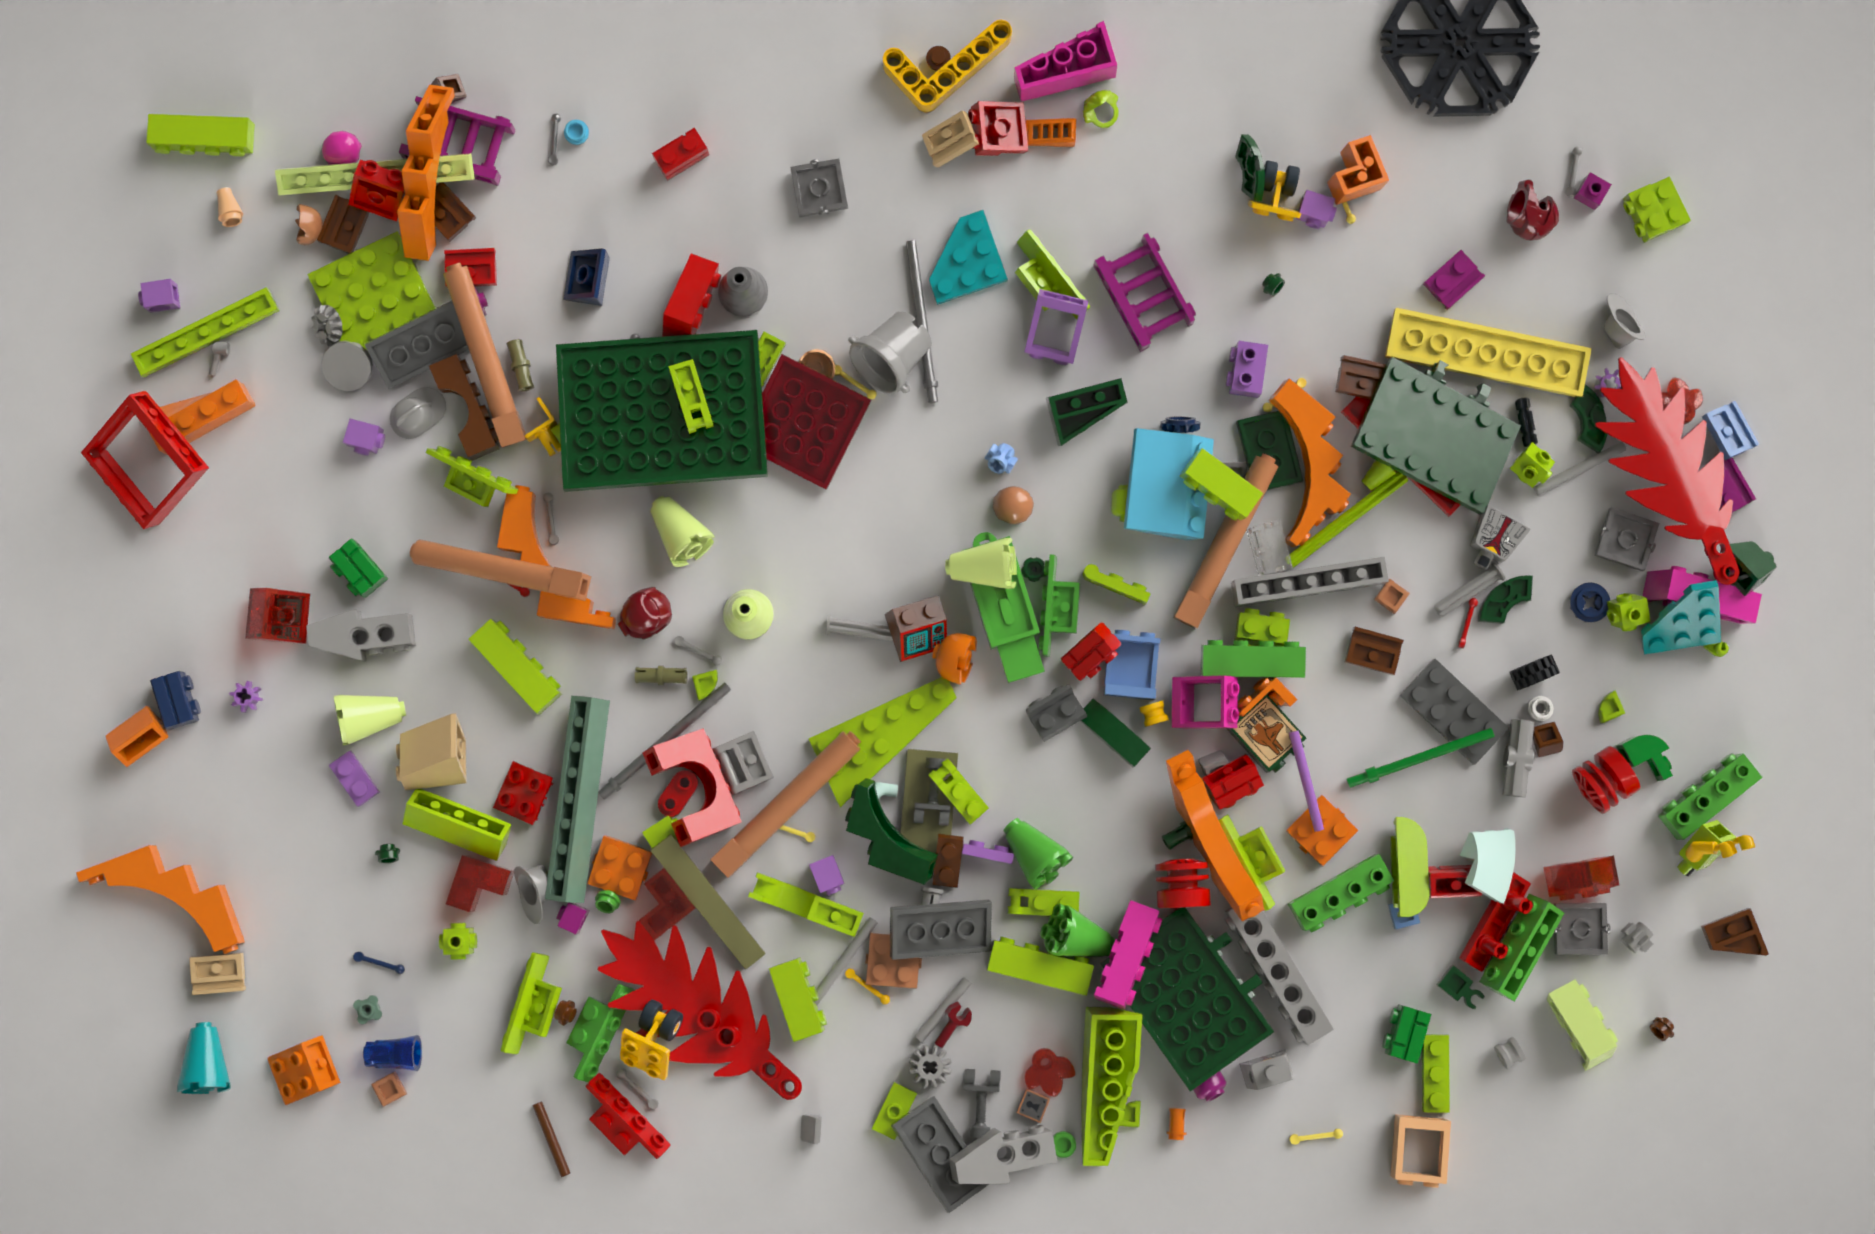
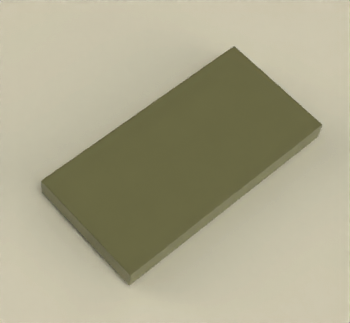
M908 749L900 834L915 845L936 853L938 834L951 835L954 806L939 789L938 804L950 806L949 825L944 826L939 825L940 810L924 809L923 824L913 823L915 803L927 804L929 801L930 777L928 774L930 770L926 768V757L948 758L957 768L958 753ZM950 773L947 774V775L943 778V781H945L948 777H950L951 774H950Z

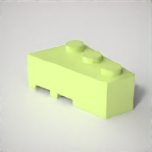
M1575 979L1549 993L1546 1000L1561 1027L1565 1028L1572 1039V1042H1570L1574 1050L1578 1049L1585 1060L1582 1066L1587 1071L1611 1058L1617 1048L1616 1043L1618 1040L1614 1032L1610 1028L1606 1029L1602 1022L1604 1018L1598 1007H1593L1589 1002L1588 998L1590 996L1583 984L1579 985Z

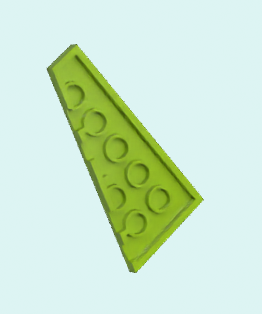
M940 677L808 738L816 756L843 731L847 734L851 731L861 741L858 744L861 750L828 781L840 808L851 798L856 784H859L865 778L871 779L957 698L948 680Z

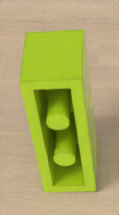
M1203 448L1196 451L1179 475L1184 479L1183 483L1192 490L1198 489L1205 494V500L1213 505H1220L1225 509L1224 513L1233 520L1247 518L1264 494Z
M801 957L770 967L769 971L793 1042L822 1033L825 1030L824 1025H827L823 1010L818 1011L815 1004L819 997L815 986H810L807 977L811 974L807 962H802Z

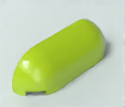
M1395 817L1393 821L1395 836L1390 838L1391 874L1394 882H1392L1393 907L1399 908L1397 917H1411L1420 913L1426 907L1429 900L1427 838L1421 826L1415 821L1406 817Z

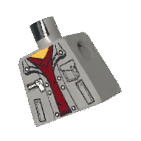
M1488 505L1485 513L1479 517L1470 543L1472 548L1479 551L1474 564L1481 569L1487 570L1492 560L1499 563L1506 561L1529 533L1530 528Z
M1286 1050L1239 1063L1247 1089L1260 1090L1293 1079V1072Z

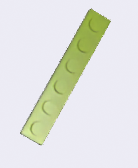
M265 287L131 353V356L140 375L146 377L280 310L270 290Z

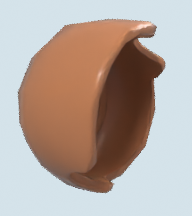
M299 204L296 208L300 212L299 219H296L295 222L300 229L296 240L298 244L310 245L315 242L322 230L321 215L316 209Z
M1016 486L1000 490L993 501L996 517L1009 524L1025 522L1032 514L1034 506L1030 494Z

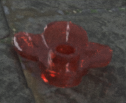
M1674 377L1668 384L1667 392H1661L1663 410L1680 388H1684L1685 411L1687 412L1684 415V424H1687L1695 417V410L1702 405L1703 395L1700 389L1689 390L1685 381Z
M1041 1048L1033 1054L1032 1065L1026 1070L1024 1079L1028 1089H1034L1040 1085L1047 1095L1056 1097L1062 1090L1063 1079L1074 1077L1075 1069L1068 1058L1056 1056L1051 1049ZM1043 1059H1049L1047 1065H1041Z

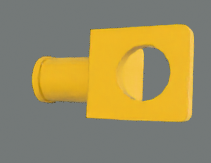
M538 397L536 399L549 420L527 433L525 438L529 442L539 438L548 455L553 456L556 452L551 444H553L558 452L561 451V444L551 431V428L558 423L543 400Z

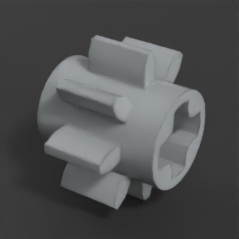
M1629 922L1621 930L1625 934L1621 941L1634 953L1638 950L1646 952L1653 945L1649 940L1653 933L1641 922H1638L1636 925Z

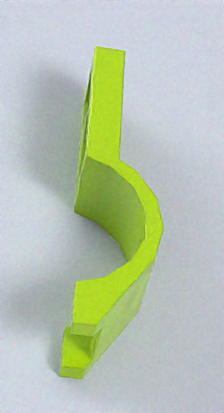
M756 873L755 877L758 880L754 891H749L748 897L855 937L864 914L863 912L775 878Z

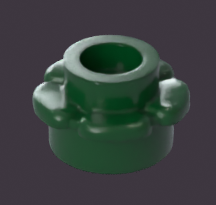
M1271 273L1265 278L1262 283L1264 293L1275 296L1280 292L1285 284V280L1281 278L1280 273L1275 275Z
M1030 557L1024 561L1022 575L1028 578L1029 581L1037 582L1045 576L1044 561L1042 559ZM1032 567H1035V568H1036V571H1035V572H1033V571L1031 570Z
M395 844L380 845V850L375 851V855H378L379 863H393L399 860L398 854H400V849L395 848Z

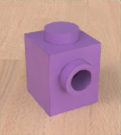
M1306 190L1298 210L1301 216L1296 219L1306 222V225L1311 228H1324L1328 221L1332 222L1337 210L1336 207H1333L1335 198Z
M350 418L343 443L353 447V452L368 456L369 452L377 454L378 449H381L385 442L384 430L377 425Z

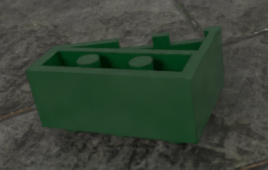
M1122 378L1046 397L1057 445H1064L1078 434L1128 403Z

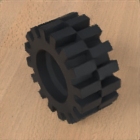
M1552 654L1516 668L1509 673L1518 691L1559 674L1560 671Z

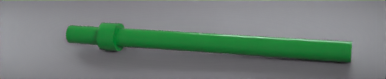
M1488 728L1375 768V766L1367 768L1364 773L1347 778V782L1350 788L1366 782L1371 784L1379 781L1380 777L1494 738L1495 735L1492 728Z

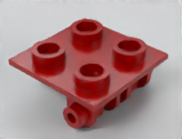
M512 761L493 808L533 825L535 820L538 821L539 818L537 817L541 810L540 807L545 805L543 800H547L546 794H548L551 785L553 786L554 784L552 783L553 777Z

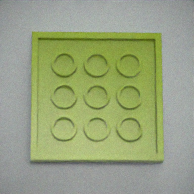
M398 231L307 274L322 306L329 305L333 307L340 316L342 322L340 341L355 342L365 349L364 344L436 308L412 258H405L402 238Z

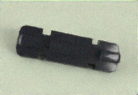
M1526 397L1519 398L1515 401L1516 410L1519 411L1517 416L1519 425H1521L1520 431L1524 435L1522 437L1523 445L1528 447L1532 442L1536 445L1538 440L1537 435L1534 434L1536 429L1532 411H1529L1531 407L1530 399Z

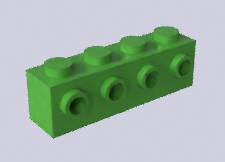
M1207 640V645H1201L1202 676L1305 678L1306 647H1299V642L1284 641V646H1274V641H1258V646H1248V641L1233 640V645H1223V640Z
M1731 753L1720 761L1722 765L1719 768L1708 770L1701 776L1702 781L1696 786L1691 784L1681 792L1683 796L1677 801L1673 799L1662 807L1663 812L1658 817L1676 840H1685L1700 828L1701 825L1709 821L1763 778L1744 753L1735 755Z
M1374 854L1287 904L1301 929L1304 931L1310 930L1312 933L1324 926L1323 921L1332 917L1335 920L1346 914L1345 909L1349 906L1354 905L1356 908L1368 901L1367 896L1376 892L1379 895L1389 890V884L1394 882V879L1380 854Z
M1532 894L1527 896V899L1533 903L1532 910L1528 914L1517 913L1501 942L1508 948L1507 955L1503 959L1493 956L1479 981L1495 993L1514 1002L1564 915L1563 911L1550 902Z

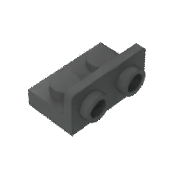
M1069 684L1064 687L1059 686L1055 688L1051 695L1044 699L1033 701L1029 708L1026 709L1029 720L1043 742L1087 717L1086 712L1075 697Z

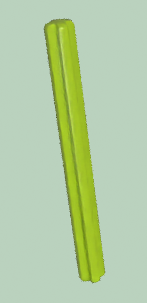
M1397 472L1307 540L1302 546H1299L1286 556L1284 561L1290 569L1296 567L1408 482L1407 476Z

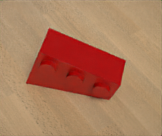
M692 253L690 254L663 313L662 337L696 334L697 329L700 328L704 311L708 309L711 303L713 288L717 289L721 280V274L718 273L719 263Z

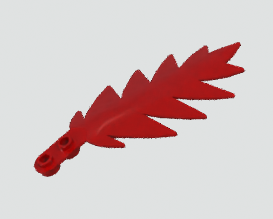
M1618 358L1621 389L1602 387L1600 391L1613 406L1635 422H1597L1595 426L1608 435L1648 453L1611 458L1608 462L1646 480L1664 484V486L1626 491L1625 495L1652 511L1674 521L1687 524L1665 526L1664 529L1679 537L1702 540L1705 554L1708 556L1713 569L1714 578L1724 585L1733 584L1739 577V568L1724 531L1731 519L1733 501L1728 499L1720 508L1724 483V454L1719 452L1699 470L1703 457L1707 422L1702 420L1681 439L1685 415L1684 388H1680L1663 410L1661 386L1656 369L1651 367L1643 379L1624 358ZM1718 544L1721 548L1720 553L1716 549ZM1727 568L1729 569V577L1725 573Z
M636 921L634 940L605 929L601 930L608 948L617 961L599 966L597 970L620 981L643 985V987L609 1002L608 1007L643 1011L645 1005L653 999L662 1003V1010H668L665 1014L671 1009H675L683 1014L682 1024L675 1037L696 1034L671 1051L669 1061L700 1064L731 1062L714 1072L713 1075L715 1077H731L742 1075L752 1070L782 1098L792 1100L800 1095L802 1082L799 1077L768 1050L771 1038L769 1023L765 1014L761 1016L756 1032V1023L749 994L739 970L735 971L721 1004V988L712 948H706L695 977L692 980L686 948L676 925L672 926L665 960H663L653 937L640 921ZM640 1029L636 1034L646 1037L648 1031ZM769 1065L775 1067V1073L772 1075L767 1072ZM788 1082L794 1084V1089L791 1092L786 1089Z

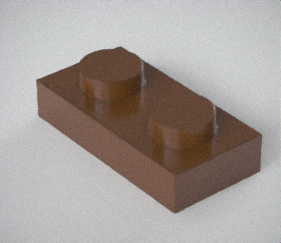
M938 834L936 849L938 857L934 868L932 885L958 888L963 836Z

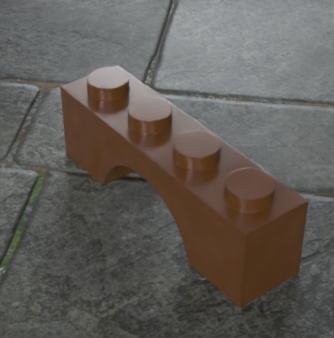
M455 354L429 365L438 389L442 393L457 394L463 397L467 403L469 410L468 421L464 429L458 434L467 457L473 461L499 450L497 444L499 439L495 428H490L487 421L491 416L486 405H481L478 400V396H481L476 382L471 383L468 374L471 373L466 359L461 360Z

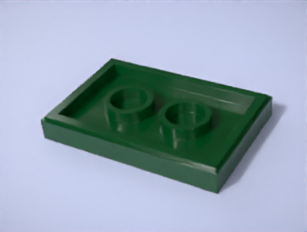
M1279 411L1236 421L1248 470L1255 456L1261 457L1262 454H1266L1276 460L1275 464L1278 466V469L1267 491L1304 481L1290 425Z

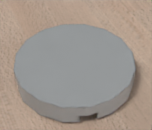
M339 341L331 345L323 355L321 362L322 372L327 381L337 389L354 391L363 387L371 378L372 358L368 351L358 343Z

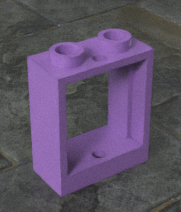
M1040 289L1024 352L1029 353V356L1035 359L1046 357L1053 359V362L1060 365L1073 364L1088 300ZM1042 306L1078 315L1070 352L1033 344Z

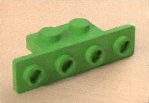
M1050 554L1049 560H1045L1044 575H1048V585L1043 586L1042 599L1046 601V611H1041V625L1045 627L1044 636L1040 635L1039 651H1043V656L1050 657L1052 632L1077 634L1080 583L1056 581L1057 556L1054 554Z
M618 984L609 1002L635 991V989ZM588 997L566 1042L568 1045L584 1053L574 1078L589 1082L596 1076L602 1059L609 1050L616 1030L621 1025V1020L626 1010L609 1008L608 1005L599 1000Z

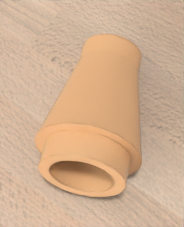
M230 188L219 189L216 192L218 197V220L225 227L239 225L242 222L243 212L234 198L232 190Z

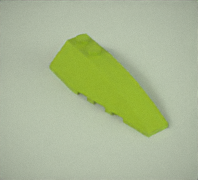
M1086 1007L1081 1099L1083 1166L1109 1165L1118 1136L1117 1131L1125 1114V1105L1133 1088L1132 1083L1135 1073L1137 1074L1139 1069L1142 1014L1112 1007Z

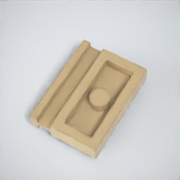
M963 110L922 134L928 153L932 157L933 166L937 168L979 144L974 136L975 132L968 114Z
M243 953L189 958L193 987L192 995L246 990Z

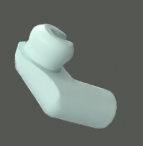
M876 782L878 799L883 795L897 797L898 785Z

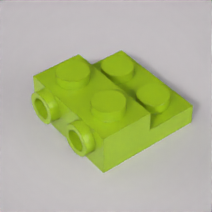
M1670 176L1628 193L1623 198L1624 210L1629 216L1631 215L1635 223V233L1639 238H1642L1644 243L1691 221Z
M1245 608L1244 613H1238L1234 640L1248 641V646H1258V641H1274V646H1284V641H1288L1290 619L1284 618V613L1270 612L1269 616L1259 615L1260 610Z

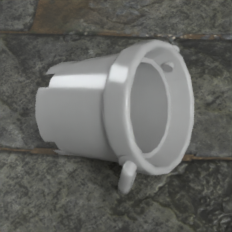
M896 312L868 336H863L860 339L852 336L848 339L852 344L849 350L850 359L858 374L873 388L885 394H895L900 390L903 393L910 391V386L906 382L907 375L932 345L926 328L923 325L917 328L912 323L916 318L906 312Z

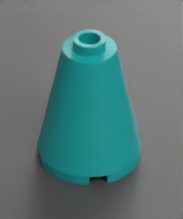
M211 1022L196 1023V1027L191 1028L178 1079L177 1092H181V1094H209V1091H214L215 1088H217V1093L229 1091L231 1084L217 1027H212Z

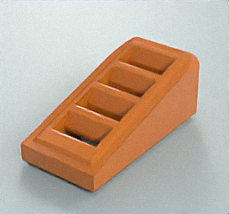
M1075 118L1026 120L1028 146L1075 147ZM1033 127H1038V139H1033ZM1043 127H1048V138H1043ZM1053 127L1058 128V138H1053ZM1063 128H1068V137H1063Z

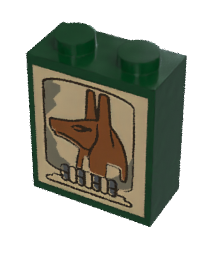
M1267 694L1243 717L1239 716L1237 728H1226L1266 773L1271 770L1276 773L1286 764L1284 759L1290 753L1295 756L1289 732L1299 729ZM1299 730L1301 742H1304L1307 738Z

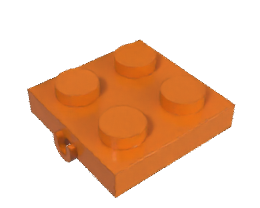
M1321 795L1317 799L1324 830L1314 832L1309 809H1307L1286 832L1300 845L1299 848L1305 854L1309 853L1323 867L1356 834L1358 829L1344 816L1345 814L1339 808L1336 809Z
M604 835L598 854H595L592 862L594 865L587 884L603 890L613 891L620 896L632 900H637L642 882L646 881L649 873L647 868L652 852Z

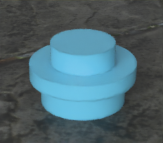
M581 120L568 122L564 128L566 140L573 145L584 143L589 137L588 126Z

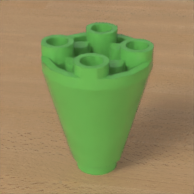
M1019 818L1011 821L1003 830L1006 834L1005 838L1027 881L1035 890L1041 887L1045 881L1047 884L1054 881L1059 875L1057 870L1068 865L1073 859V856L1066 848Z
M1062 904L1054 906L1048 923L1042 926L1040 932L1047 952L1058 956H1109L1115 942L1114 937L1071 906Z

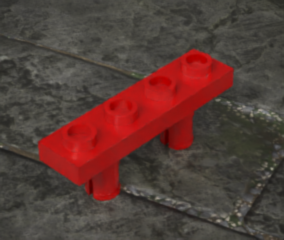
M1513 872L1504 904L1494 900L1490 901L1459 957L1460 960L1483 972L1491 956L1503 959L1507 955V946L1499 941L1516 911L1528 914L1532 910V901L1524 898L1531 885L1530 882Z

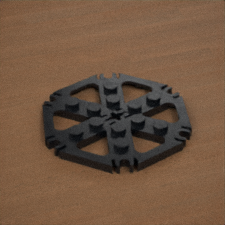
M1399 0L1381 31L1384 34L1381 35L1380 40H1387L1390 43V46L1381 48V53H1383L1381 57L1411 105L1418 96L1419 99L1415 104V108L1418 109L1421 103L1426 102L1429 105L1426 114H1431L1434 108L1437 107L1433 117L1491 116L1492 113L1495 114L1499 110L1495 104L1497 101L1501 102L1504 107L1512 103L1539 54L1536 51L1540 48V45H1534L1530 42L1531 38H1538L1540 32L1537 31L1539 27L1522 0H1503L1508 3L1517 17L1519 28L1488 29L1482 28L1496 2L1499 0H1469L1461 16H1459L1450 0ZM1415 1L1420 4L1435 29L1400 30L1398 21L1408 3ZM1456 37L1459 40L1464 38L1466 41L1463 45L1464 48L1461 45L1456 46L1454 44L1457 40ZM1515 55L1520 58L1521 65L1509 85L1504 86L1485 56ZM1438 56L1424 83L1419 87H1415L1410 83L1399 65V60L1402 57ZM1459 69H1461L1478 96V103L1475 105L1450 106L1444 100Z

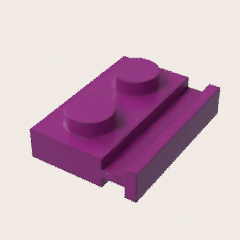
M1460 250L1429 277L1423 285L1448 310L1482 280L1485 275Z
M1730 458L1726 461L1724 459V483L1720 508L1728 499H1731L1733 501L1732 513L1756 500V497L1734 459Z

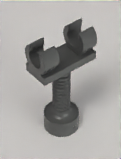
M926 757V768L930 772L936 771L942 766V762L945 759ZM930 778L929 801L927 804L915 803L913 823L923 824L924 809L940 810L939 825L948 826L950 806L938 804L939 789Z
M965 1069L964 1090L977 1091L978 1093L976 1097V1122L973 1126H970L969 1137L981 1138L990 1130V1127H987L986 1123H984L986 1122V1096L988 1091H1000L1001 1071L991 1070L990 1085L975 1084V1069Z

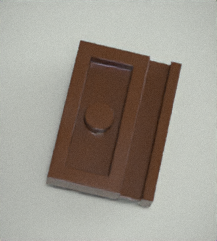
M439 182L435 190V227L450 242L476 217L444 182Z
M335 194L317 241L351 254L355 250L370 212L348 205L349 199Z
M1343 355L1340 358L1341 365L1338 371L1335 392L1371 400L1386 364Z
M1355 626L1353 627L1352 637L1350 638L1344 662L1393 676L1396 672L1404 640Z

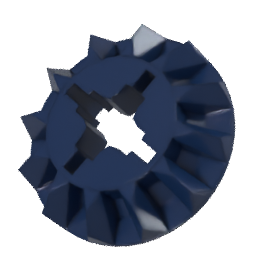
M1185 416L1166 417L1165 420L1160 421V428L1162 430L1177 433L1198 431L1201 426V422L1196 421V418Z
M1588 582L1574 589L1569 599L1570 609L1576 618L1584 622H1597L1607 615V601H1610V596L1604 587L1597 583ZM1596 595L1593 601L1595 608L1589 607L1583 610L1586 604L1583 597L1589 599Z

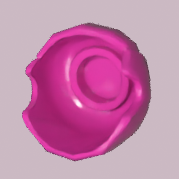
M337 131L325 138L322 146V155L328 165L357 163L360 158L362 145L354 134L347 131Z

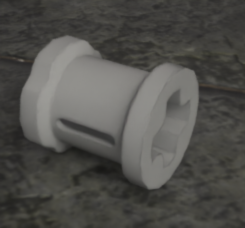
M921 886V891L923 892L921 905L938 904L943 890Z

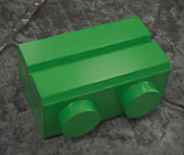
M352 538L329 556L333 563L330 565V568L338 577L343 575L349 583L346 586L355 596L360 594V596L366 598L388 580V577L360 544Z
M1398 1004L1397 1009L1393 1008L1389 1023L1393 1024L1390 1034H1385L1382 1047L1386 1048L1385 1054L1418 1064L1432 1014Z

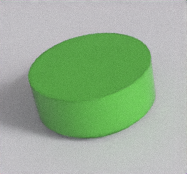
M1059 1131L1053 1135L1056 1156L1060 1158L1071 1156L1076 1149V1141L1073 1135L1067 1131Z

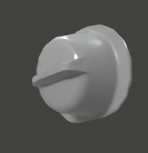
M1610 293L1607 296V304L1611 313L1604 324V329L1613 345L1621 349L1635 339L1644 340L1646 338L1645 333L1640 327L1631 306L1621 296Z
M430 387L419 388L393 407L390 414V425L399 437L406 439L416 438L444 417L446 401L443 395L436 389Z
M538 865L529 869L517 866L514 869V877L519 888L523 910L532 923L538 924L543 917L542 904L546 901L548 872L544 865Z

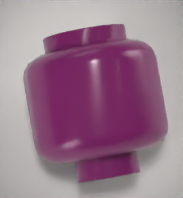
M1219 1071L1193 1091L1197 1098L1206 1099L1209 1102L1225 1093L1223 1089L1227 1082L1221 1071Z

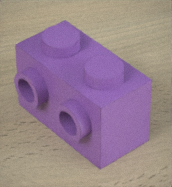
M1239 340L1235 347H1231L1229 362H1233L1232 372L1228 371L1226 386L1230 387L1229 394L1253 398L1260 397L1263 388L1268 345Z

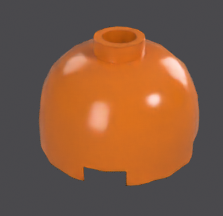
M954 633L945 637L940 645L936 644L932 658L936 659L937 671L944 679L960 685L962 682H966L973 663L970 661L972 651L977 650V638L967 634Z

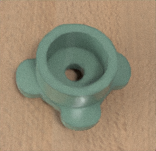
M370 995L365 1000L358 999L353 1004V1008L358 1013L357 1021L360 1024H366L368 1020L372 1019L379 1020L382 1017L378 998L374 995ZM367 1007L370 1008L369 1012H366L365 1010Z

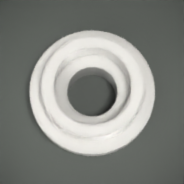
M1537 696L1530 700L1528 713L1534 720L1545 721L1553 714L1554 707L1549 698ZM1538 704H1541L1544 707V711L1542 713H1538L1536 711V706Z

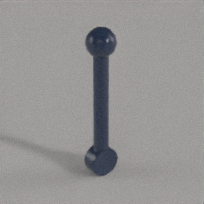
M355 952L353 955V959L356 962L366 961L395 970L397 974H403L405 971V967L402 964L396 966L364 956L362 952Z

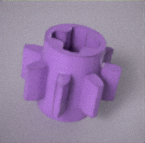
M1605 368V375L1603 377L1595 376L1600 382L1599 385L1594 386V389L1606 388V384L1603 381L1605 378L1611 379V377L1615 378L1614 383L1617 384L1615 389H1621L1620 379L1617 377L1618 369L1613 374H1609V370Z
M247 681L245 686L236 683L237 689L235 692L229 693V695L234 696L235 700L231 705L235 707L241 705L240 711L245 713L248 707L252 710H257V702L263 701V698L259 697L258 694L261 687L252 688L251 681ZM249 694L251 698L250 700L242 699V695Z

